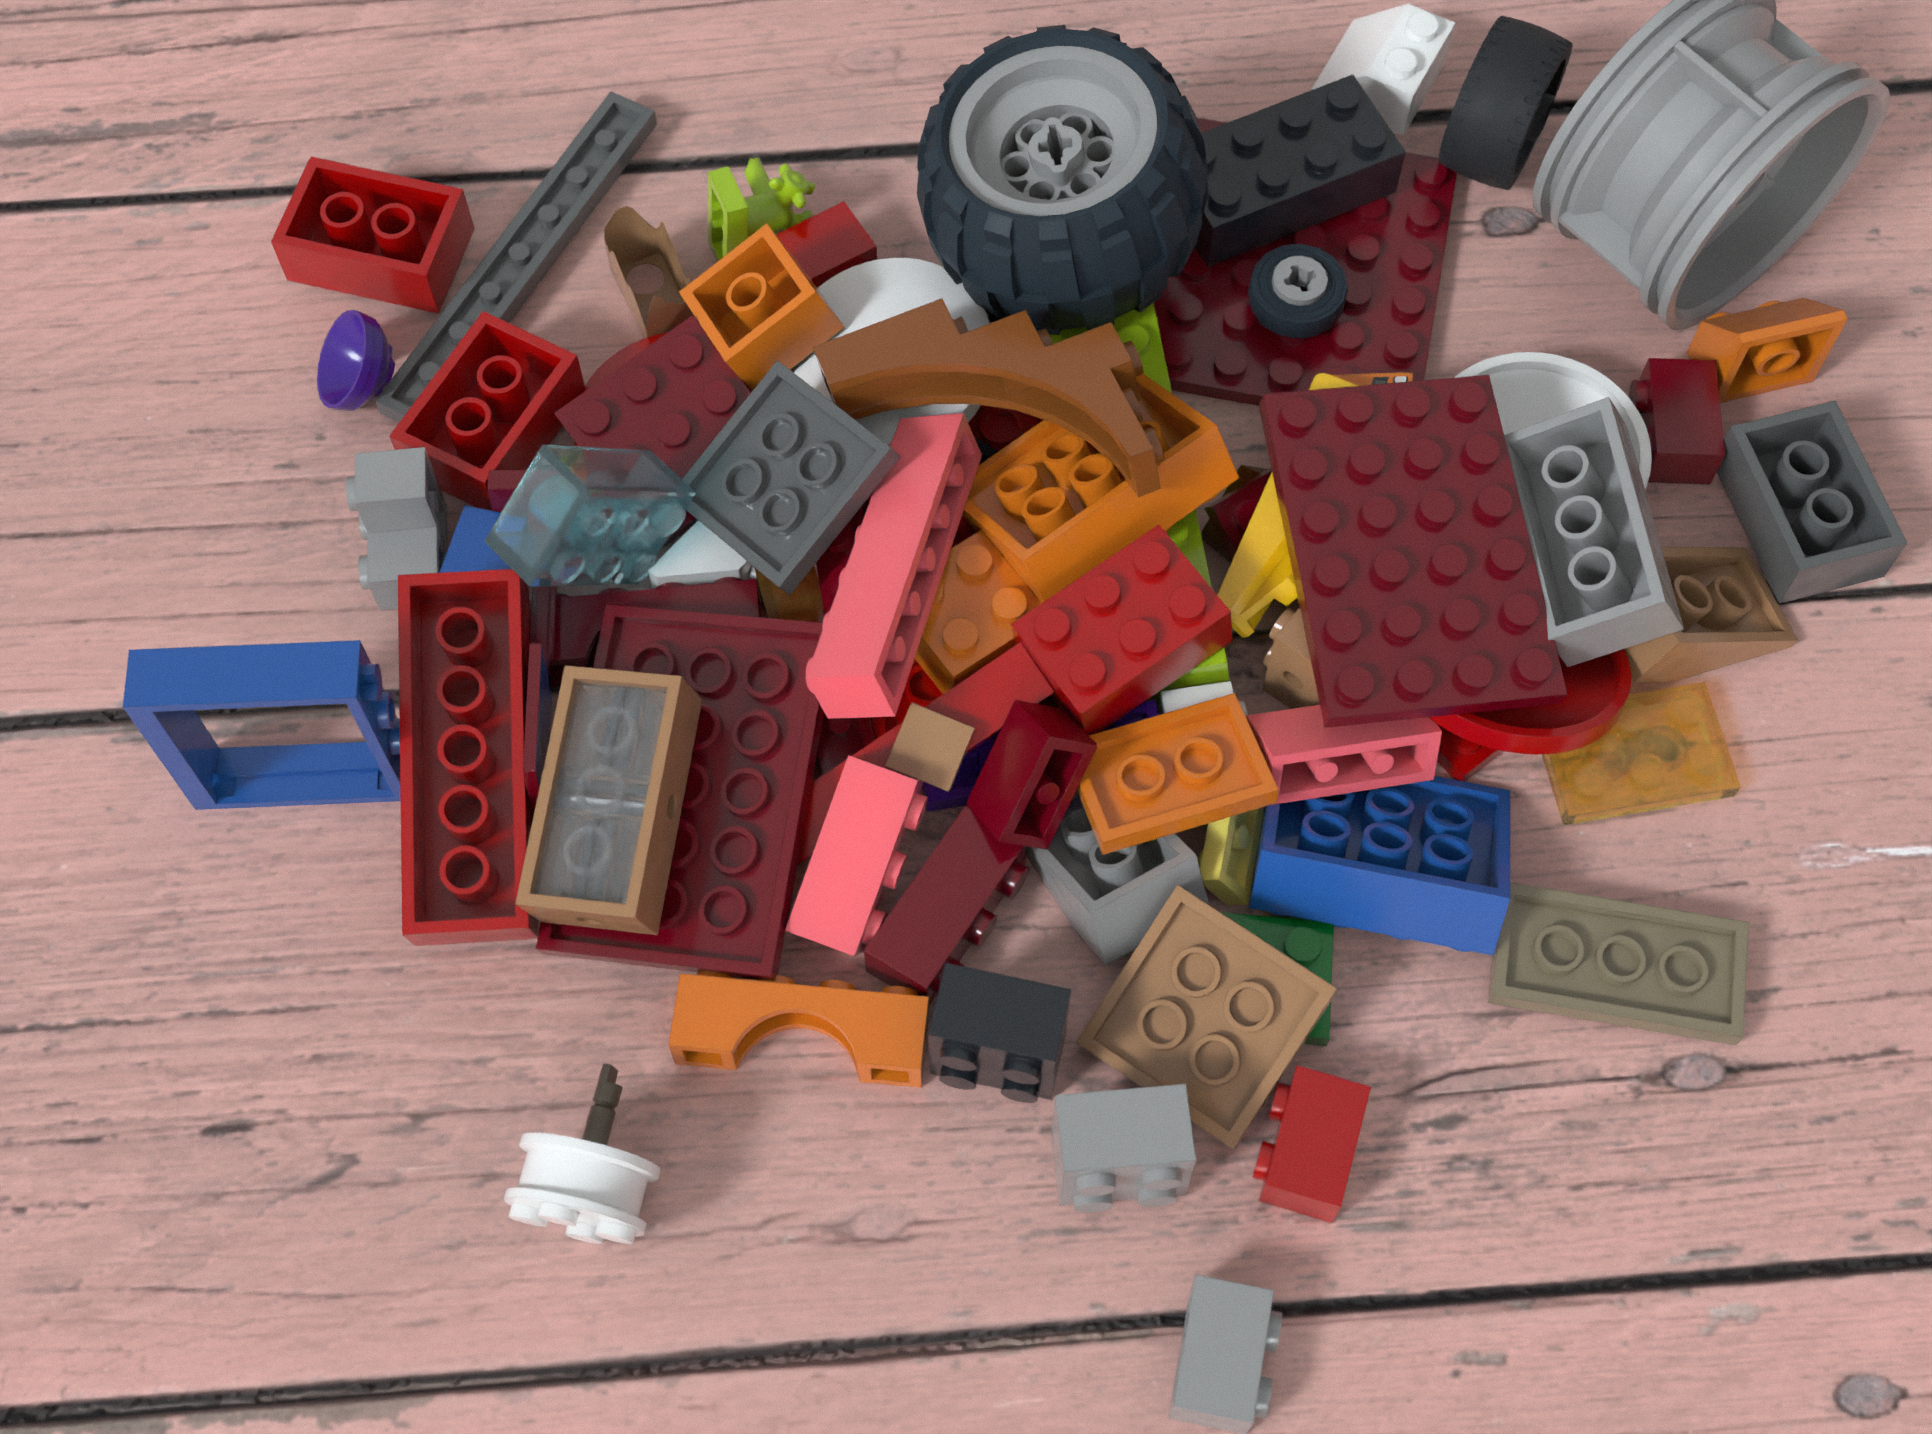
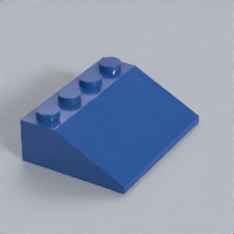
M1434 776V780L1265 806L1249 908L1268 911L1277 916L1299 917L1334 924L1335 927L1339 928L1350 927L1389 935L1400 940L1411 939L1447 946L1457 951H1472L1494 956L1510 901V790Z

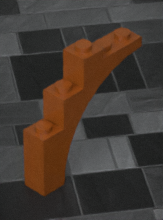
M941 298L813 347L832 402L855 420L884 411L928 404H977L1016 410L1053 422L1089 442L1119 469L1138 497L1161 489L1156 464L1164 461V453L1154 429L1150 427L1143 430L1139 423L1143 418L1138 404L1140 398L1136 376L1143 374L1142 363L1133 342L1123 343L1111 322L1053 344L1045 328L1036 331L1026 310L968 331L963 317L960 316L952 319Z

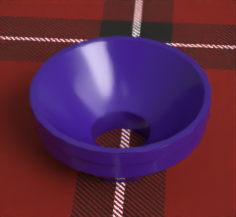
M347 310L335 320L329 329L322 346L317 370V389L319 397L326 407L334 410L353 411L368 403L373 397H378L392 379L395 362L392 358L393 347L388 344L386 335L375 318L360 311Z

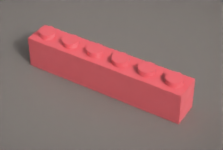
M964 413L900 418L892 442L888 444L901 458L870 495V502L862 524L857 527L855 532V543L846 568H843L840 573L839 587L830 612H827L823 619V631L814 656L809 659L806 666L807 686L810 692L815 694L828 719L896 716L982 456Z

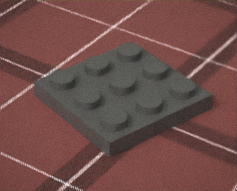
M777 360L669 496L788 595H791L901 456Z

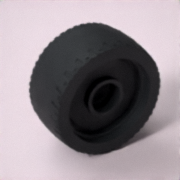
M1500 16L1485 37L1460 90L1443 136L1438 157L1439 163L1474 181L1510 190L1524 168L1545 126L1566 72L1573 43L1535 24Z

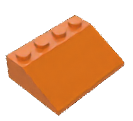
M1145 374L1136 376L1140 398L1138 404L1143 418L1139 423L1143 430L1152 427L1160 441L1164 453V461L1156 465L1161 489L1138 497L1119 469L1094 446L1061 426L1047 420L1041 421L978 466L962 517L975 533L980 530L984 532L1041 603L1158 524L1167 532L1176 522L1203 503L1215 498L1221 490L1239 478L1217 425Z

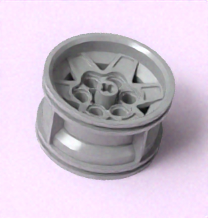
M1672 0L1622 46L1588 86L1555 135L1536 176L1532 196L1535 211L1544 220L1551 223L1565 238L1580 239L1639 290L1641 303L1652 313L1658 314L1659 319L1673 330L1690 328L1714 315L1761 278L1801 238L1853 174L1874 141L1888 110L1890 92L1884 84L1876 78L1870 77L1869 73L1856 62L1846 61L1836 64L1829 57L1822 56L1776 19L1777 8L1775 0Z

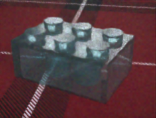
M542 445L484 542L530 587L639 584L641 580L649 575L648 570L656 564V556L669 535L674 533L683 523L686 516L685 510L696 492L651 450Z

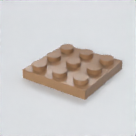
M1177 885L1076 1043L1141 1087L1186 1084L1191 1121L1230 1148L1235 1149L1339 989L1188 890Z

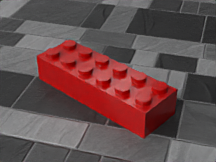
M520 569L398 575L402 935L415 946L538 938V919L516 905L533 822L523 774L530 643L529 588Z

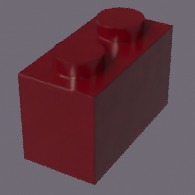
M1648 358L1640 379L1632 380L1629 390V398L1639 411L1650 439L1652 462L1648 482L1710 485L1725 457L1716 360Z
M1015 700L966 804L998 842L1047 850L1098 745L1064 709Z

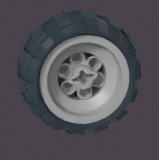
M1065 25L1037 27L1036 32L1015 38L1007 36L984 47V54L970 64L960 65L943 84L944 91L939 96V103L931 106L919 143L917 198L930 245L940 263L956 285L963 283L964 289L975 304L984 308L986 312L998 319H1003L1026 310L1036 331L1045 328L1049 334L1060 335L1062 329L1086 327L1087 331L1110 322L1114 326V320L1117 317L1132 310L1141 313L1162 296L1161 292L1167 287L1168 277L1180 275L1197 243L1202 226V217L1209 196L1205 142L1197 117L1185 95L1181 96L1172 75L1144 47L1130 48L1126 43L1121 42L1120 34L1093 27L1088 31L1066 29Z

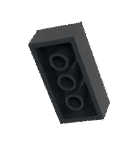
M1353 74L1202 132L1206 151L1209 196L1195 248L1206 266L1210 267L1396 192L1406 151Z

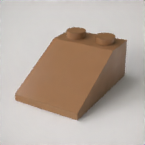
M1661 546L1684 629L1625 648L1624 651L1630 663L1634 683L1674 682L1790 648L1799 640L1747 548Z

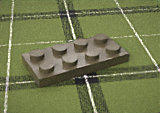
M1510 882V901L1494 956L1492 955L1488 1003L1737 1045L1743 1039L1749 922Z

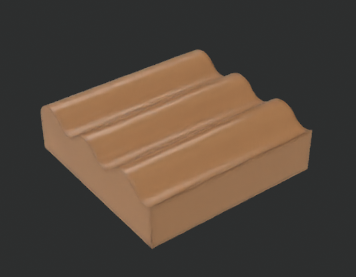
M911 702L885 766L950 792L976 729Z

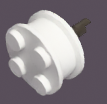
M602 1064L593 1097L595 1104L590 1108L582 1139L548 1133H525L522 1135L519 1147L527 1152L518 1187L506 1189L504 1201L511 1206L509 1218L546 1227L548 1221L567 1225L566 1236L595 1244H603L604 1239L633 1244L635 1236L644 1235L647 1224L639 1218L647 1183L657 1182L661 1169L656 1164L642 1157L607 1146L616 1114L614 1108L618 1107L623 1089L622 1086L615 1084L618 1070L613 1065Z

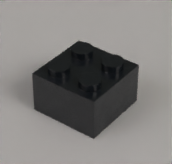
M945 963L928 1034L930 1074L940 1076L939 1080L942 1083L958 1089L972 1090L976 1088L977 1084L1001 1089L1003 1096L1018 1102L1034 1103L1038 1101V1097L1052 1100L1067 1031L1071 989Z

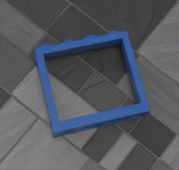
M360 640L129 650L123 709L195 810L400 801L399 718L395 713L394 696L391 691L385 692L382 686L380 666L378 663L371 664ZM347 704L366 742L219 748L195 710Z

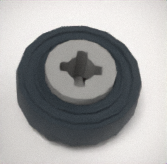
M1304 244L1282 245L1267 252L1253 268L1248 287L1251 311L1260 324L1277 335L1294 339L1315 337L1329 330L1342 315L1348 292L1345 272L1336 259L1320 248ZM1297 286L1304 287L1307 291L1302 292L1301 288Z

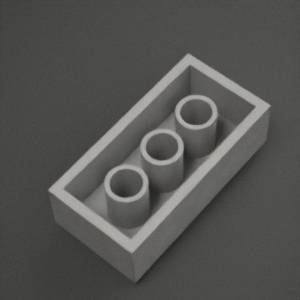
M1610 397L1504 435L1546 604L1548 640L1555 641L1558 656L1565 665L1570 667L1683 630L1684 627L1629 430Z

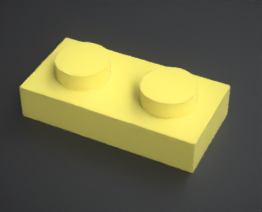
M1265 807L1208 823L1204 849L1199 854L1198 864L1204 886L1227 906L1248 905Z

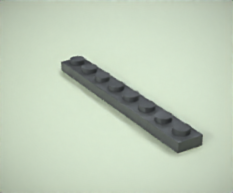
M610 91L377 397L375 402L381 414L398 422L401 421L482 311L510 323L656 127L657 120L654 110Z

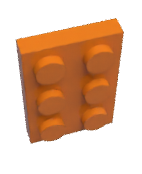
M1235 693L1089 735L1098 747L1077 788L1103 855L1278 803L1279 791Z

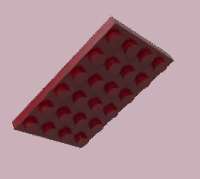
M1480 375L1263 394L1259 403V410L1324 728L1561 704L1567 696V690L1555 641L1548 640L1546 604L1490 376Z
M606 604L593 668L682 676L702 699L658 935L541 922L536 950L546 955L689 972L712 971L732 977L776 981L824 716L820 703L815 694L810 692L806 682V666L809 659L814 656L823 631V623Z

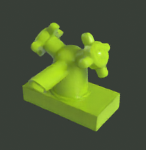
M750 158L744 176L753 196L743 197L729 166L708 171V243L717 262L766 223L777 234L814 216L810 210H805L798 215L794 213L792 205L794 203L797 208L802 209L806 205L805 194L812 195L816 188L815 184L808 182L801 173L792 170L786 163L782 164L778 169L780 178L774 177L770 181L760 158Z

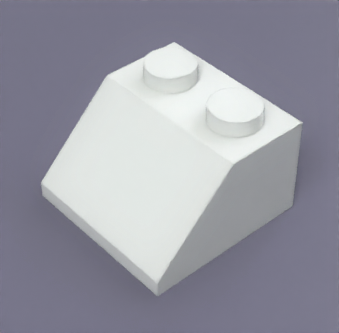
M1404 4L1354 19L1311 90L1353 74L1391 131L1404 136L1445 65L1455 22L1410 4Z

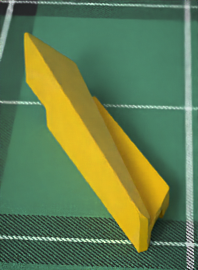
M1320 373L1315 375L1309 390L1358 385L1326 373ZM1272 473L1217 593L1218 597L1231 611L1232 628L1242 638L1254 633L1255 627L1273 599L1288 606L1298 598Z

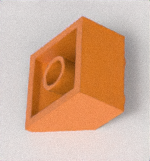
M1807 298L1787 302L1773 300L1758 306L1756 309L1734 314L1720 312L1701 321L1687 353L1689 358L1694 360H1716L1720 403L1813 382L1848 318L1842 309Z

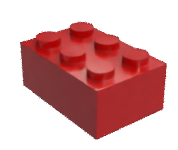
M310 156L271 243L287 281L439 314L475 228L464 191L461 188Z
M482 311L389 435L394 450L425 447L441 491L476 508L492 511L488 493L489 470H531L562 427L554 413L579 396L585 387L578 356Z
M1159 524L1011 624L1015 644L1021 642L1054 691L1051 697L1088 735L1101 732L1232 642L1231 611Z

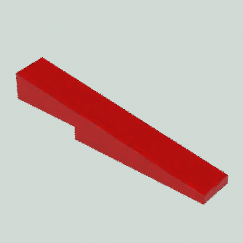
M1019 642L924 708L976 729L967 749V754L1000 732L1015 700L1042 705L1051 698L1054 691L1022 643ZM903 722L852 756L906 775L885 766ZM846 760L812 782L797 867L812 857Z

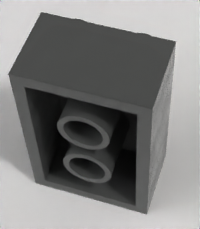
M1836 400L1729 427L1724 437L1725 457L1717 474L1779 604L1885 577L1907 545V541Z

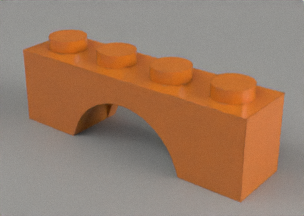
M697 971L696 975L680 973L668 1046L676 1065L737 1070L746 1054L765 1037L788 1029H809L831 1037L847 1051L855 1065L860 1082L922 1088L930 1018L929 997L918 996L917 991L903 986H887L882 988L881 992L856 990V986L839 980L822 981L819 986L795 984L794 980L782 975H777L776 981L734 979L732 976L712 971Z

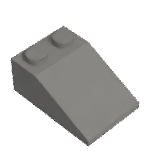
M1077 790L1048 849L1026 846L1027 858L1074 930L1105 966L1137 948L1177 885L1209 904L1197 856L1175 833L1103 855Z

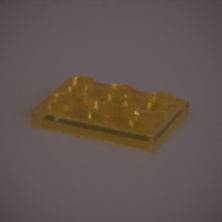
M1705 682L1629 694L1618 722L1602 738L1576 750L1556 754H1542L1563 825L1735 797L1741 788Z

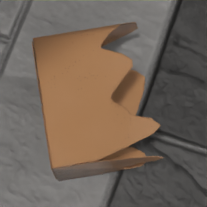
M629 206L615 210L604 227V241L611 272L644 338L669 332L690 316H694L680 293L677 292L691 283L690 277L685 278L677 253L663 222H660L658 228H654ZM641 264L655 265L663 272V285L654 293L647 295L637 294L626 283L630 270Z

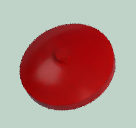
M1624 649L1567 667L1559 657L1567 690V696L1561 704L1428 718L1461 738L1505 752L1542 755L1576 750L1602 738L1618 722L1631 688L1632 675L1630 663Z

